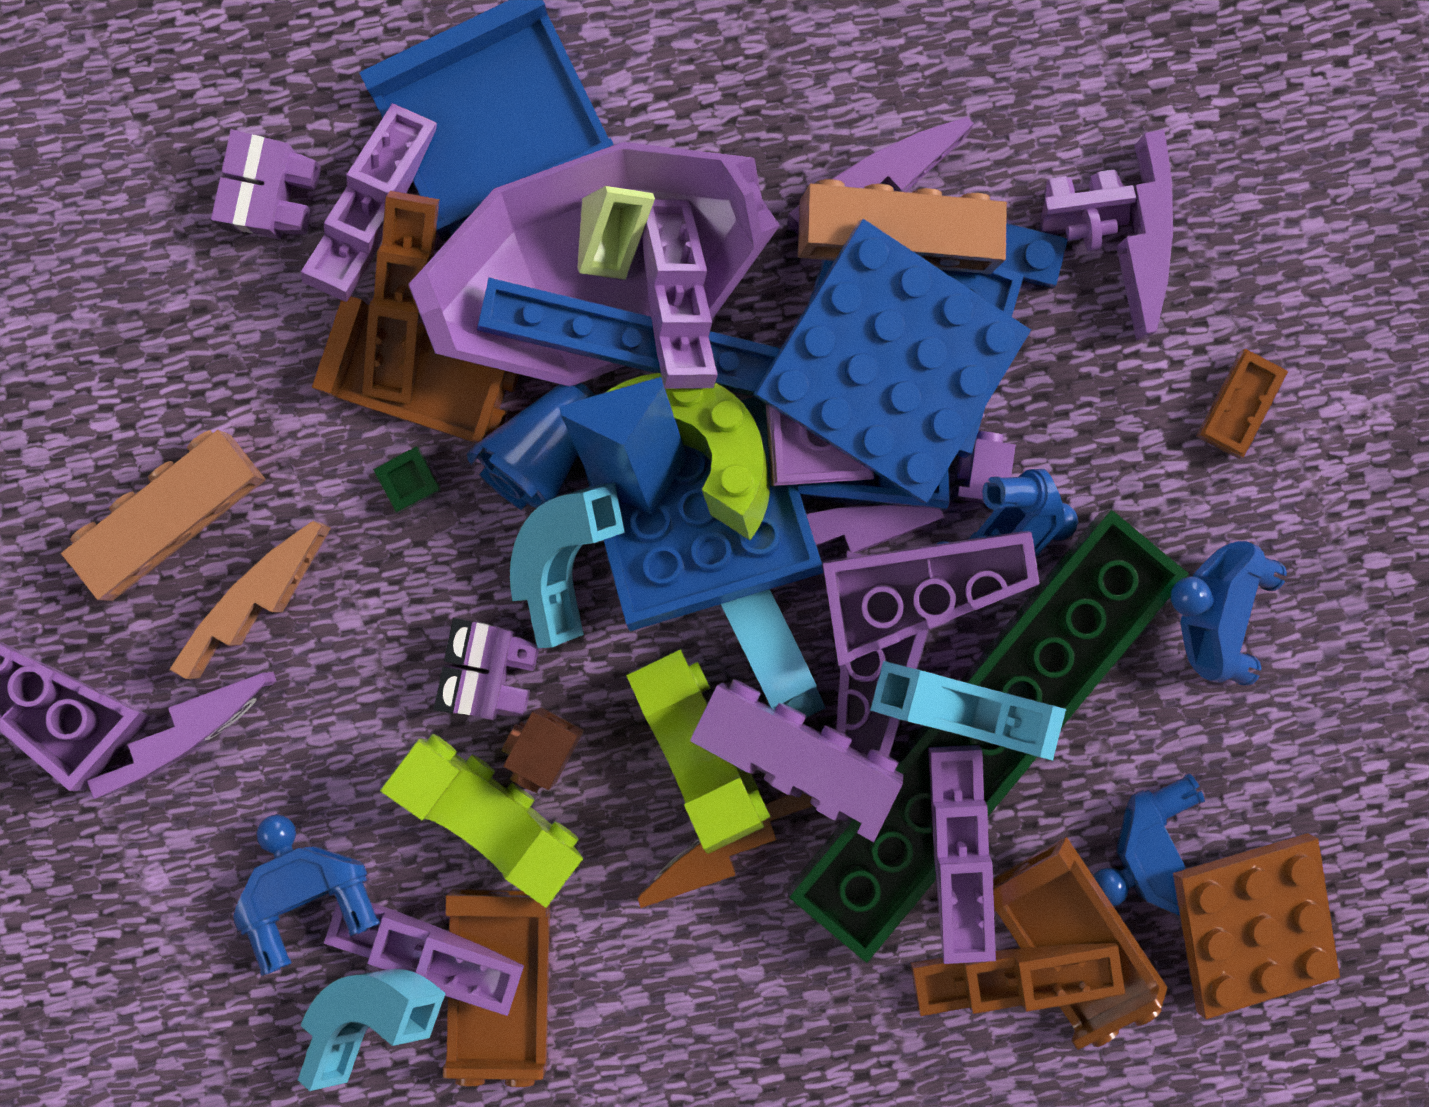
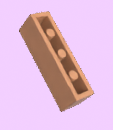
M819 180L815 184L810 183L800 199L798 258L835 261L858 221L865 219L940 270L991 274L1006 260L1007 202L990 200V196L983 193H968L961 197L942 196L941 191L931 188L918 189L909 193L894 191L892 186L886 184H871L864 188L845 187V184L839 180Z
M208 430L198 435L188 444L187 449L189 453L175 464L173 461H168L156 468L148 476L150 483L137 494L133 491L124 494L111 504L109 510L112 513L98 524L91 522L71 536L70 540L73 544L61 554L97 600L113 601L266 480L230 434L221 430H216L214 433Z

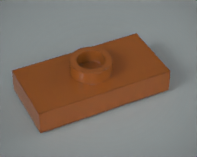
M1247 349L1241 350L1196 437L1238 459L1244 458L1288 371Z

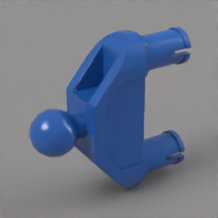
M1030 469L1018 477L1001 478L994 476L988 479L989 482H985L982 491L983 500L986 506L994 511L980 529L974 532L969 539L1030 531L1032 532L1036 557L1052 539L1062 541L1071 537L1075 533L1079 522L1076 511L1070 505L1062 503L1059 491L1050 474L1045 469ZM942 541V542H938L937 544H943V543H949V542H947V541Z
M1237 541L1219 548L1200 566L1192 577L1182 578L1175 583L1171 590L1170 601L1174 609L1182 614L1180 625L1188 661L1202 678L1211 682L1222 683L1226 680H1232L1240 685L1249 686L1258 680L1259 675L1248 672V669L1252 668L1261 671L1260 661L1255 656L1244 654L1240 651L1258 586L1266 591L1280 589L1285 581L1274 577V572L1287 576V571L1281 562L1266 558L1261 548L1250 542Z
M1190 773L1154 793H1151L1149 790H1141L1131 795L1125 809L1116 848V854L1124 869L1119 871L1115 868H1104L1093 875L1113 907L1120 905L1126 899L1129 888L1134 887L1137 895L1145 901L1180 916L1173 873L1185 870L1186 867L1165 826L1167 825L1166 819L1198 803L1205 802L1202 791H1196V788L1200 786Z
M275 814L268 816L259 824L256 832L257 842L262 849L273 853L275 859L254 868L235 908L233 921L237 932H240L242 936H248L260 968L261 976L280 970L281 967L284 968L292 964L276 925V922L280 920L279 916L327 894L329 896L335 895L349 930V937L365 932L368 928H374L380 924L363 884L367 881L366 876L368 873L362 862L316 846L293 850L292 845L296 838V828L292 821L283 815Z

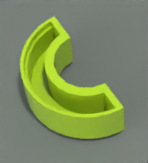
M661 373L639 376L625 381L607 392L655 378H662ZM715 383L714 388L665 389L683 444L701 451L711 460V473L702 488L710 515L748 540H751L764 518L770 496V473L761 435L755 420L745 405L733 393Z
M680 649L626 675L641 710L675 776L685 801V809L704 851L710 854L764 828L762 821L771 816L758 791V786L752 774L690 741L708 705L702 692L711 689L699 663L696 662L688 665Z
M432 734L428 740L418 739L380 791L420 820L434 821L461 837L490 860L508 882L547 908L583 860L581 854L574 847L579 840L578 837L556 821L553 824L549 823L530 807L535 799L521 787L511 783L506 789L494 780L492 776L495 770L479 757L471 754L468 760L463 759L456 754L457 751L450 744L435 734Z

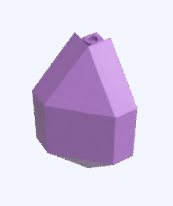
M622 142L493 189L408 284L435 353L566 386L576 385L624 367L623 365L477 331L489 277L651 317L642 236L625 280L581 274L578 271L582 198L604 186L653 193L654 198L660 200H690L707 268L703 286L711 319H713L780 226L762 199L755 159L752 157Z

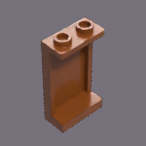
M350 296L347 302L341 300L312 385L313 389L322 394L475 444L504 424L506 411L501 410L500 407L505 392H514L520 374L436 354L425 327L411 403L363 396L362 388L369 305L363 300Z
M1067 837L993 877L994 912H997L1020 948L1116 943L1118 945L1125 995L1059 1006L1074 1028L1071 1042L1077 1050L1091 1043L1094 1047L1103 1046L1118 1035L1119 1029L1133 1022L1137 1026L1147 1024L1161 1013V1007L1163 1006L1167 991L1166 984Z
M452 889L446 895L445 916H450L449 932L524 965L508 1016L448 997L446 1063L443 1066V1078L455 1079V1084L459 1086H480L485 1084V1079H505V1085L510 1087L532 1086L535 1084V1080H542L547 1070L550 904L545 908L521 890Z

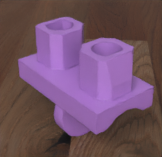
M1115 169L1100 171L1092 175L1089 182L1090 191L1075 193L1072 179L1067 176L1050 178L1046 182L1044 191V205L1040 219L1041 232L1052 235L1066 233L1068 240L1083 238L1085 247L1089 252L1098 251L1101 249L1103 235L1117 234L1119 225L1129 224L1130 207L1136 200L1133 185L1123 186Z

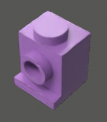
M978 431L972 454L967 458L959 456L957 478L965 479L964 487L959 486L955 488L952 499L985 504L982 494L985 482H989L988 479L994 476L1001 478L1011 477L1016 444L1003 443L1004 435Z

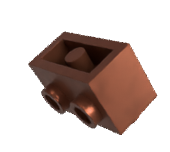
M541 707L531 713L526 723L521 721L519 725L515 724L502 748V751L509 755L503 767L513 772L510 779L521 787L535 793L542 787L549 791L560 778L584 730Z

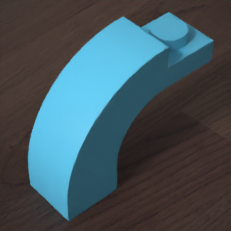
M615 483L588 487L548 500L530 514L517 535L510 562L512 601H528L537 648L554 647L584 635L573 586V564L577 552L583 544L596 543L625 533Z
M770 589L720 604L770 707L776 709L778 703H782L806 715V718L825 709V705L816 688L817 685Z
M883 661L870 711L1053 760L1066 709Z
M387 969L351 975L332 982L313 1000L300 1025L313 1037L307 1049L298 1081L309 1091L347 1083L361 1042L369 1027L392 1046L430 1038L446 993L425 977L404 969Z

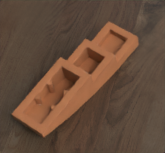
M312 521L267 553L227 591L198 625L169 670L185 679L200 678L221 641L229 646L242 645L262 608L270 612L282 613L331 528L323 523Z

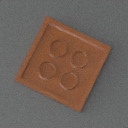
M1307 833L1173 873L1196 1012L1206 1020L1340 978L1318 838Z

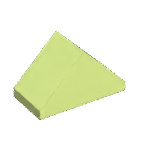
M604 186L582 198L577 265L579 273L626 279L655 200L653 193Z

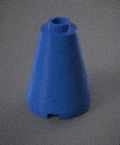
M582 383L572 386L557 385L476 443L467 452V460L472 465L478 458L485 467L479 474L481 478L513 506L522 510L526 504H529L537 509L548 500L557 497L578 456V452L560 414L559 406L595 396V394Z

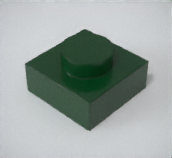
M417 446L373 469L395 512L398 514L442 491L424 455Z

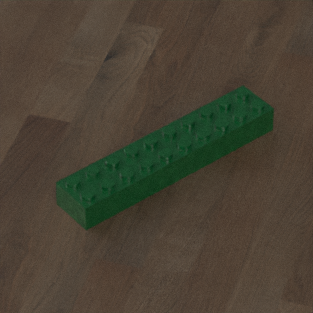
M1112 509L1100 512L960 681L1064 708L1066 711L1062 723L1063 727L1171 597V590L1175 583L1182 578H1186L1189 573ZM922 725L894 759L898 762L895 770L904 774L903 785L875 841L873 842L858 834L857 832L862 823L849 817L847 821H843L789 885L787 888L788 897L863 961L868 963L936 880L928 748L980 745L983 756L984 800L987 804L988 816L1036 760L1037 756Z

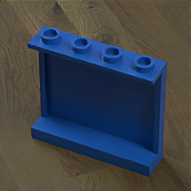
M508 0L359 72L382 118L393 103L437 123L436 131L413 182L420 196L440 199L436 231L442 240L451 237L493 189L614 145L612 139L608 138L548 16L543 0Z

